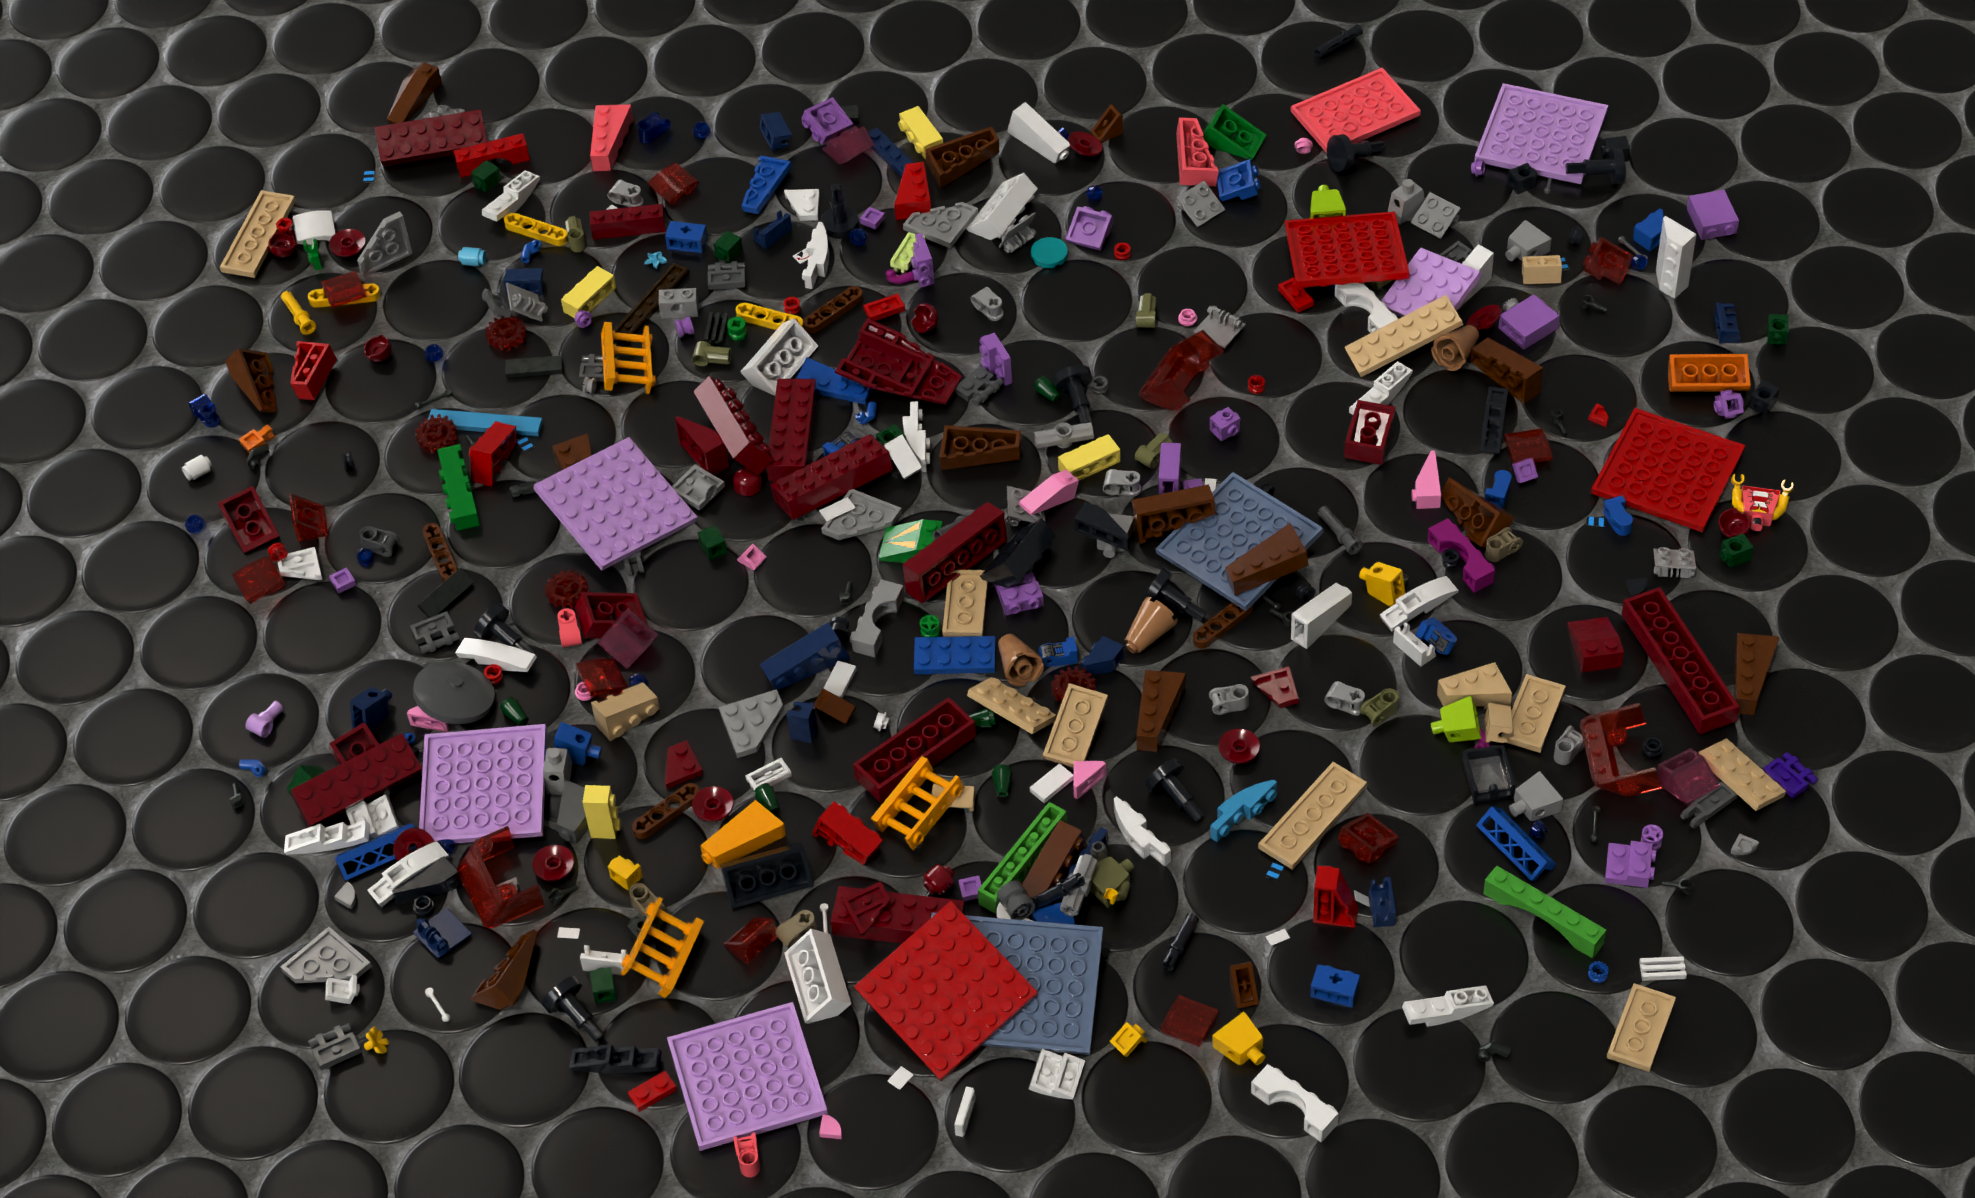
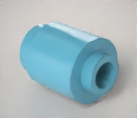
M463 247L458 253V260L461 261L462 265L480 267L486 263V251L481 248Z

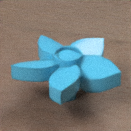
M661 252L648 253L649 259L645 261V264L653 263V267L656 269L659 264L667 263L666 258L662 256Z

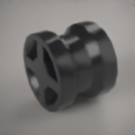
M833 617L830 619L829 624L839 640H846L848 638L849 621L843 617Z

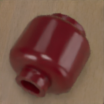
M936 864L924 874L923 885L930 894L943 895L954 885L952 877L954 872L947 865L943 867L940 864Z

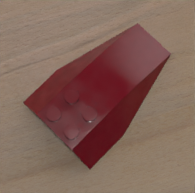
M868 318L860 329L858 341L847 359L842 358L835 370L836 374L868 388L944 405L947 404L962 378L960 374L943 362L939 363L936 361L932 354H926L919 349L920 346L915 342H909L902 333Z

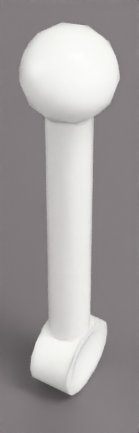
M826 903L820 905V911L823 914L824 932L828 933L827 911L829 908Z
M427 988L425 990L426 996L432 999L442 1015V1020L448 1022L450 1015L445 1013L434 996V990Z

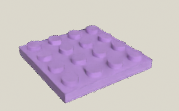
M1420 248L1408 264L1409 279L1396 280L1381 302L1385 303L1391 313L1403 317L1447 295L1457 311L1482 277V274L1476 269Z

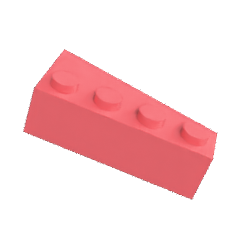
M631 104L596 105L590 153L593 171H611L618 156V150L622 147L623 139L628 134L629 126L634 120Z
M1179 118L1176 136L1180 185L1196 186L1205 181L1208 186H1216L1219 170L1215 167L1214 158L1210 155L1209 146L1203 138L1204 134L1197 118Z

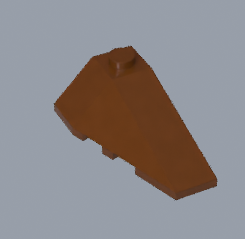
M424 62L408 74L400 86L387 122L392 124L407 122L442 84L438 67Z
M238 348L225 361L231 377L259 411L275 413L276 400L275 394L272 392L274 381L271 379L273 367L266 352Z
M1450 477L1441 491L1442 499L1450 511H1453L1457 517L1459 525H1462L1465 529L1467 537L1482 548L1486 547L1489 537L1506 527H1510L1515 518L1502 508Z
M535 929L522 935L506 953L507 958L493 968L495 973L488 980L484 979L470 998L473 1002L501 1010L507 1006L512 1007L519 1001L518 996L524 987L537 935Z

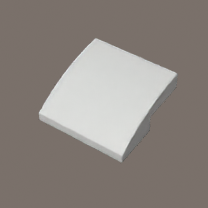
M311 211L293 216L297 244H303V241L306 240L308 245H312L314 243L313 239L330 241L331 237L335 234L331 211Z
M386 794L369 804L363 800L346 810L351 825L364 820L370 824L369 841L400 828L390 799Z
M1042 1049L1028 1089L1048 1096L1073 1099L1085 1060L1067 1053L1060 1056Z

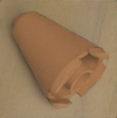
M1466 325L1436 338L1431 352L1437 364L1447 367L1446 370L1449 371L1460 369L1468 359L1471 348L1475 346L1479 339L1478 330L1472 325Z
M1151 597L1144 599L1124 640L1126 643L1125 647L1132 653L1142 652L1177 624V618L1175 620L1172 618L1174 615L1172 611L1158 600L1155 602L1149 601Z
M1006 634L1000 638L998 646L1005 677L1009 683L1014 686H1026V682L1036 681L1044 669L1041 656L1014 634Z

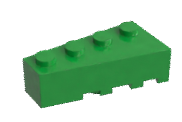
M460 444L437 449L442 470H439L441 481H445L442 487L444 495L449 497L445 498L448 510L452 509V512H449L451 524L455 523L457 531L479 526Z

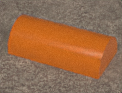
M1670 354L1668 363L1670 392L1749 391L1751 384L1748 354Z

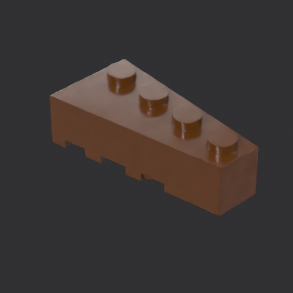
M1289 523L1226 566L1227 581L1235 596L1309 566L1307 551L1293 526Z

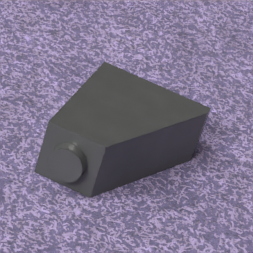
M568 780L564 782L557 827L562 839L578 843L588 829L583 807L585 788Z

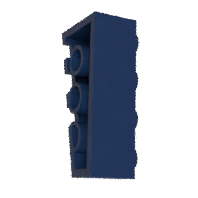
M827 622L759 665L774 689L778 691L835 666L837 661L844 662L851 658L833 628Z

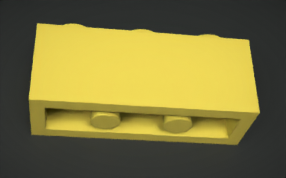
M919 106L899 113L900 121L898 125L900 130L904 131L909 142L915 145L917 153H921L924 159H926V149L942 144L943 138Z
M597 266L582 281L577 283L569 293L563 296L561 299L563 312L573 318L581 310L591 312L616 289L614 275Z
M1109 434L1058 457L1059 471L1068 470L1078 480L1121 462L1120 448Z
M585 785L583 807L591 838L616 839V833L620 831L621 819L618 818V806H615L616 798L615 794H612L610 786Z

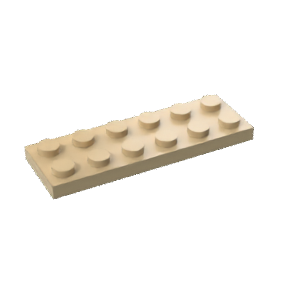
M260 191L220 265L221 272L252 278L256 277L270 250L268 245L269 239L273 234L280 232L276 227V223L279 219L288 217L296 201L295 196Z
M1444 295L1344 348L1360 377H1363L1435 340L1439 336H1443L1462 326L1463 323L1448 296Z
M1332 762L1259 842L1258 849L1293 870L1367 787V782Z

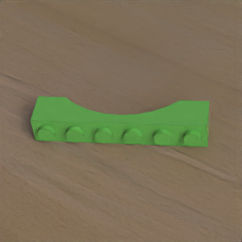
M1496 866L1485 879L1484 895L1501 905L1519 907L1535 914L1558 930L1575 949L1593 959L1604 945L1606 929L1499 866Z

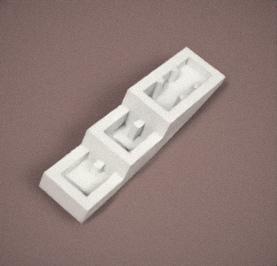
M464 638L455 652L459 658L475 659L477 664L499 665L502 671L528 672L537 658L535 654L516 647L471 638Z
M366 820L349 826L341 822L326 828L322 824H318L285 836L284 853L289 855L324 852L368 842L370 824Z

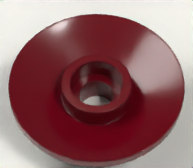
M1077 131L1072 132L1068 136L1070 147L1082 155L1096 156L1102 151L1101 142L1089 133Z
M356 229L341 230L335 233L329 241L330 250L335 255L341 257L353 256L359 253L366 244L364 234Z
M1495 304L1485 306L1469 317L1467 325H1472L1477 330L1488 329L1500 317L1502 309L1499 305Z
M1233 729L1222 735L1218 748L1224 759L1232 763L1242 764L1253 760L1258 755L1260 742L1251 731Z
M706 787L694 796L692 809L694 814L701 820L708 822L719 821L727 817L732 811L733 797L728 790L722 787Z
M409 828L401 832L393 845V853L397 862L410 853L433 843L432 836L420 828ZM411 844H416L417 846L414 851L409 849Z
M549 845L540 849L532 861L534 873L546 881H556L566 877L574 866L573 854L568 848L561 845Z

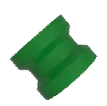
M733 317L728 320L729 337L732 340L744 339L747 335L745 320L742 317Z
M926 615L920 620L922 637L940 636V622L936 616Z

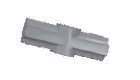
M1091 422L1072 426L1068 423H1059L1054 429L1034 432L1036 448L1055 445L1060 448H1068L1073 442L1094 439Z
M1080 855L1073 874L1071 873L1068 877L1070 878L1076 873H1080L1085 879V885L1071 891L1070 895L1063 897L1060 911L1067 916L1073 917L1078 915L1084 897H1087L1090 892L1092 877L1097 867V860L1092 855Z

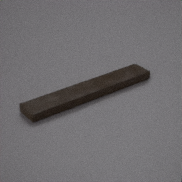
M673 263L614 329L615 332L636 334L658 310L659 290L676 289L689 275V269ZM616 340V341H618V342H620V343H622V344H625V345H627L628 342H629V341Z

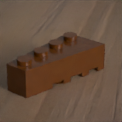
M991 126L926 149V164L939 188H943L998 154L999 138Z
M1486 338L1471 348L1470 362L1502 388L1508 389V392L1522 404H1525L1540 393L1543 373L1542 366L1490 338Z
M945 425L939 456L941 470L1020 460L1023 444L1021 431Z
M588 433L552 446L555 462L560 471L592 456Z
M1209 484L1132 500L1135 531L1140 544L1145 543L1146 539L1153 536L1158 538L1163 535V532L1174 529V531L1180 529L1185 523L1190 522L1192 524L1216 514L1214 497Z
M1738 633L1735 645L1734 699L1740 706L1738 714H1755L1777 651L1778 636Z
M1145 670L1136 735L1137 750L1158 752L1168 724L1171 722L1173 713L1180 702V697L1186 689V673Z
M1059 820L1022 883L1031 898L1057 885L1058 881L1066 878L1070 867L1079 859L1082 849L1087 848L1082 830Z

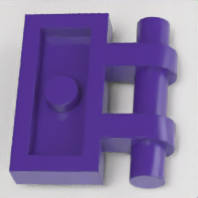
M1786 752L1782 757L1786 762L1778 757L1763 768V771L1777 782L1792 799L1808 788L1809 783L1807 781L1812 785L1818 781L1814 772L1810 768L1803 766L1800 763V759L1792 756L1789 752Z

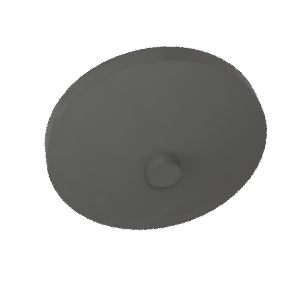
M439 662L425 667L418 673L413 685V697L418 707L430 717L451 724H468L482 719L490 712L495 697L492 683L482 672L474 667L458 662Z

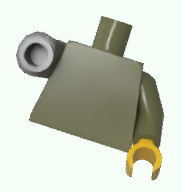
M1094 842L1090 853L1097 860V867L1092 877L1090 891L1109 908L1117 901L1126 900L1131 887L1129 872L1134 869V866L1129 859H1125L1119 864L1112 857L1107 856V849L1103 842Z

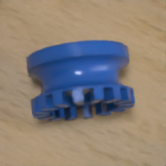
M1594 961L1589 966V978L1596 983L1604 982L1608 977V966L1603 964V962ZM1599 969L1600 972H1604V973L1601 974V975H1600V974L1597 975V973H1596V972H1593V970Z

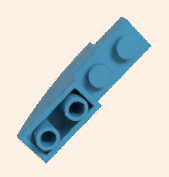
M1270 780L1255 784L1236 793L1217 808V820L1210 826V838L1218 842L1222 837H1226L1235 824H1239L1244 816L1251 820L1255 815H1259L1264 806L1276 798L1277 782Z

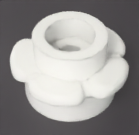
M878 712L873 728L879 729V732L881 728L886 729L889 720L888 717H885L886 712L884 714Z

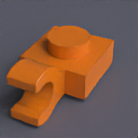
M266 425L258 432L255 429L239 438V442L250 454L252 449L266 445L265 440L270 441L275 435L272 433L273 429Z

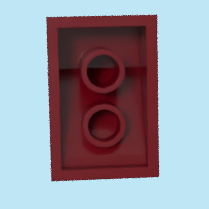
M1357 400L1345 440L1344 458L1382 465L1396 407Z
M679 416L675 417L680 445L702 469L712 475H716L729 468V454L726 451L724 442L715 430Z
M253 486L218 502L219 509L244 554L280 537Z
M582 592L575 606L584 638H607L647 625L637 593Z
M1608 617L1567 622L1581 672L1622 667L1624 650L1619 635Z
M364 722L330 742L329 750L340 765L379 745V743Z

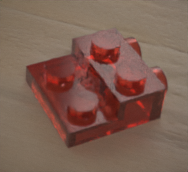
M1600 237L1596 243L1593 242L1589 247L1588 252L1591 254L1587 255L1583 261V265H1585L1584 271L1599 280L1604 276L1620 285L1633 255Z
M1366 813L1344 825L1337 840H1339L1343 848H1349L1359 860H1364L1369 864L1382 857L1385 849L1396 844L1399 836L1371 814Z

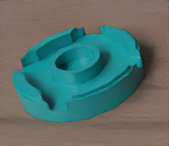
M1054 237L1042 238L1036 241L1031 248V257L1034 263L1043 268H1054L1055 265L1063 264L1068 255L1066 244Z

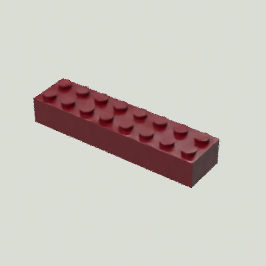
M1658 587L1625 599L1622 608L1623 618L1698 733L1703 734L1736 722L1740 706L1662 589Z

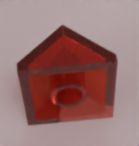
M291 493L289 495L291 514L298 542L326 537L328 532L324 505Z
M754 917L726 941L724 946L745 964H748L777 938L775 935V922L772 918Z

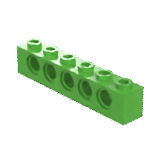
M1048 802L978 889L979 905L997 914V906L1000 902L997 898L998 890L1010 881L1017 880L1022 883L1059 820L1067 823V811Z

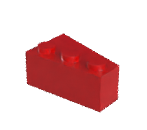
M924 162L905 165L894 204L896 220L908 219L912 213L919 211L920 214L930 212L931 201Z
M297 341V353L294 356L296 361L292 369L290 384L298 399L315 400L337 358L330 344Z
M495 421L482 437H479L478 441L471 446L469 450V457H471V482L493 486L495 473H500L502 470L500 464L503 459H508L517 443L516 426Z
M835 801L818 818L812 835L816 838L819 835L826 838L828 845L833 847L836 844L843 848L845 855L863 865L879 849L883 841L876 831L867 828L861 819L853 817L843 805L837 804Z
M1318 866L1314 887L1313 923L1356 928L1359 906L1340 869L1332 866Z

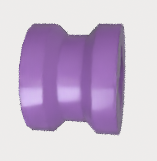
M690 316L685 317L684 320H675L679 338L684 337L685 334H694Z
M1657 825L1645 826L1642 830L1641 842L1652 843V849L1656 851L1660 849L1663 839L1662 829Z

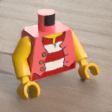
M1734 474L1731 478V482L1734 485L1732 489V505L1738 511L1747 514L1751 522L1750 528L1753 531H1761L1763 526H1770L1773 520H1777L1785 513L1790 498L1788 494L1794 488L1793 482L1791 487L1786 489L1784 488L1785 480L1782 481V494H1780V490L1742 486L1741 489L1740 485L1745 479L1744 475L1741 474V482L1735 481Z

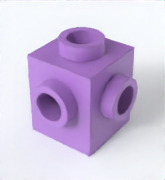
M1725 390L1721 391V395L1715 396L1714 409L1718 415L1729 419L1737 417L1736 414L1744 413V402L1741 393Z
M1227 407L1210 417V431L1222 442L1240 431L1241 419L1236 412Z

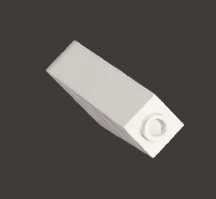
M1026 102L1012 112L1007 130L1009 134L1055 164L1068 157L1069 142Z
M1479 244L1462 264L1480 271L1482 277L1459 308L1492 278L1494 253Z
M1335 583L1292 614L1291 640L1308 649L1352 605V592L1347 587Z

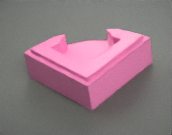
M823 1114L819 1132L820 1137L842 1139L841 1127L836 1119Z

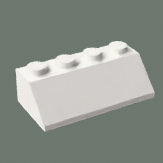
M1025 173L1002 182L966 228L967 231L989 240L1003 237L1006 234L1005 230L1007 227L1012 225L1016 221L1015 217L1025 210V204L1034 198L1033 194L1038 188Z
M1665 216L1662 223L1656 274L1659 290L1675 299L1689 285L1696 233Z
M793 318L780 325L741 370V373L752 386L775 396L777 379H791L803 365L806 357L809 358L818 345Z
M810 929L784 953L802 1015L807 1024L838 1016L851 1005L831 935Z

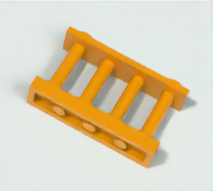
M604 322L601 332L604 389L612 391L614 383L617 382L645 384V392L650 394L651 387L655 386V376L652 375L650 349L652 334H649V326H645L643 335L616 333L615 330H612V322ZM614 340L642 342V349L620 347L613 344ZM614 355L643 356V362L617 360V358H614ZM615 369L644 370V376L618 374V372H615Z
M921 756L871 817V820L876 829L884 832L890 826L906 835L905 840L909 847L914 850L923 842L927 833L953 801L961 795L965 787L957 775L949 782L933 773L929 760ZM928 779L944 788L938 798L919 788L925 780ZM913 795L932 804L925 813L907 804ZM903 810L919 820L912 829L894 819L900 811Z
M659 897L655 903L651 902L647 907L645 913L648 916L630 954H626L621 962L623 969L620 974L624 976L632 968L658 982L659 986H661L658 995L666 998L676 984L704 921L698 917L692 923L681 921L659 909L663 900ZM656 916L682 930L683 934H685L684 939L677 940L651 926L654 917ZM646 934L674 947L677 952L676 956L670 958L644 944L643 941ZM641 951L667 965L666 968L669 969L667 975H661L635 961L638 952Z

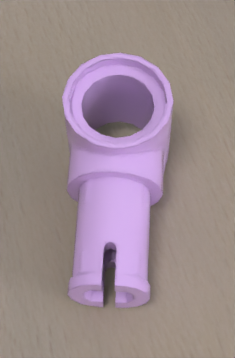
M274 701L266 711L261 712L259 715L255 713L250 715L246 721V729L266 738L273 729V720L283 711V706L279 702Z

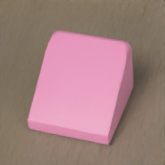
M752 544L737 561L755 570L767 556Z

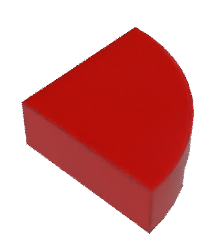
M1597 403L1589 415V421L1607 427L1609 417L1604 410L1605 408Z

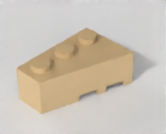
M1494 662L1438 680L1437 696L1443 707L1471 696L1476 706H1484V709H1486L1488 702L1511 706L1512 692Z
M644 683L622 690L623 694L618 696L609 695L606 698L607 700L600 703L597 701L591 702L596 727L610 741L620 737L624 732L637 726L642 720L654 715L660 709L658 697Z

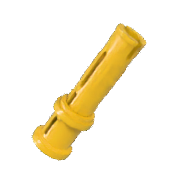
M290 291L283 292L281 299L293 314V320L295 324L300 326L301 333L305 335L313 333L316 329V323L310 319L309 313L301 308Z

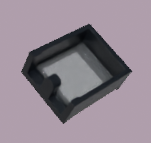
M1491 745L1489 747L1471 748L1463 751L1462 764L1473 803L1514 797L1515 782L1504 745Z

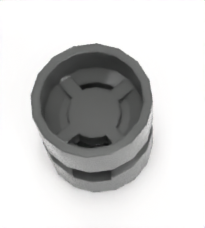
M1010 881L998 890L997 898L1002 906L1007 908L1006 912L1011 919L1023 920L1033 913L1035 903L1027 894L1020 881Z

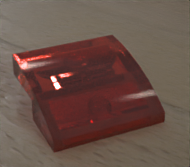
M675 162L657 173L647 184L673 205L683 193L688 195L699 184V181Z
M356 271L321 281L331 308L367 297Z
M1542 428L1504 434V441L1509 448V456L1513 464L1528 458H1533L1534 462L1553 460L1548 440Z
M270 556L251 562L232 574L246 601L250 604L265 593L271 596L286 584Z
M591 659L576 663V669L590 697L608 692L609 695H616L628 688L614 659Z
M1179 995L1167 1013L1160 1027V1032L1200 1047L1208 1036L1209 1028L1218 1017L1219 1010Z

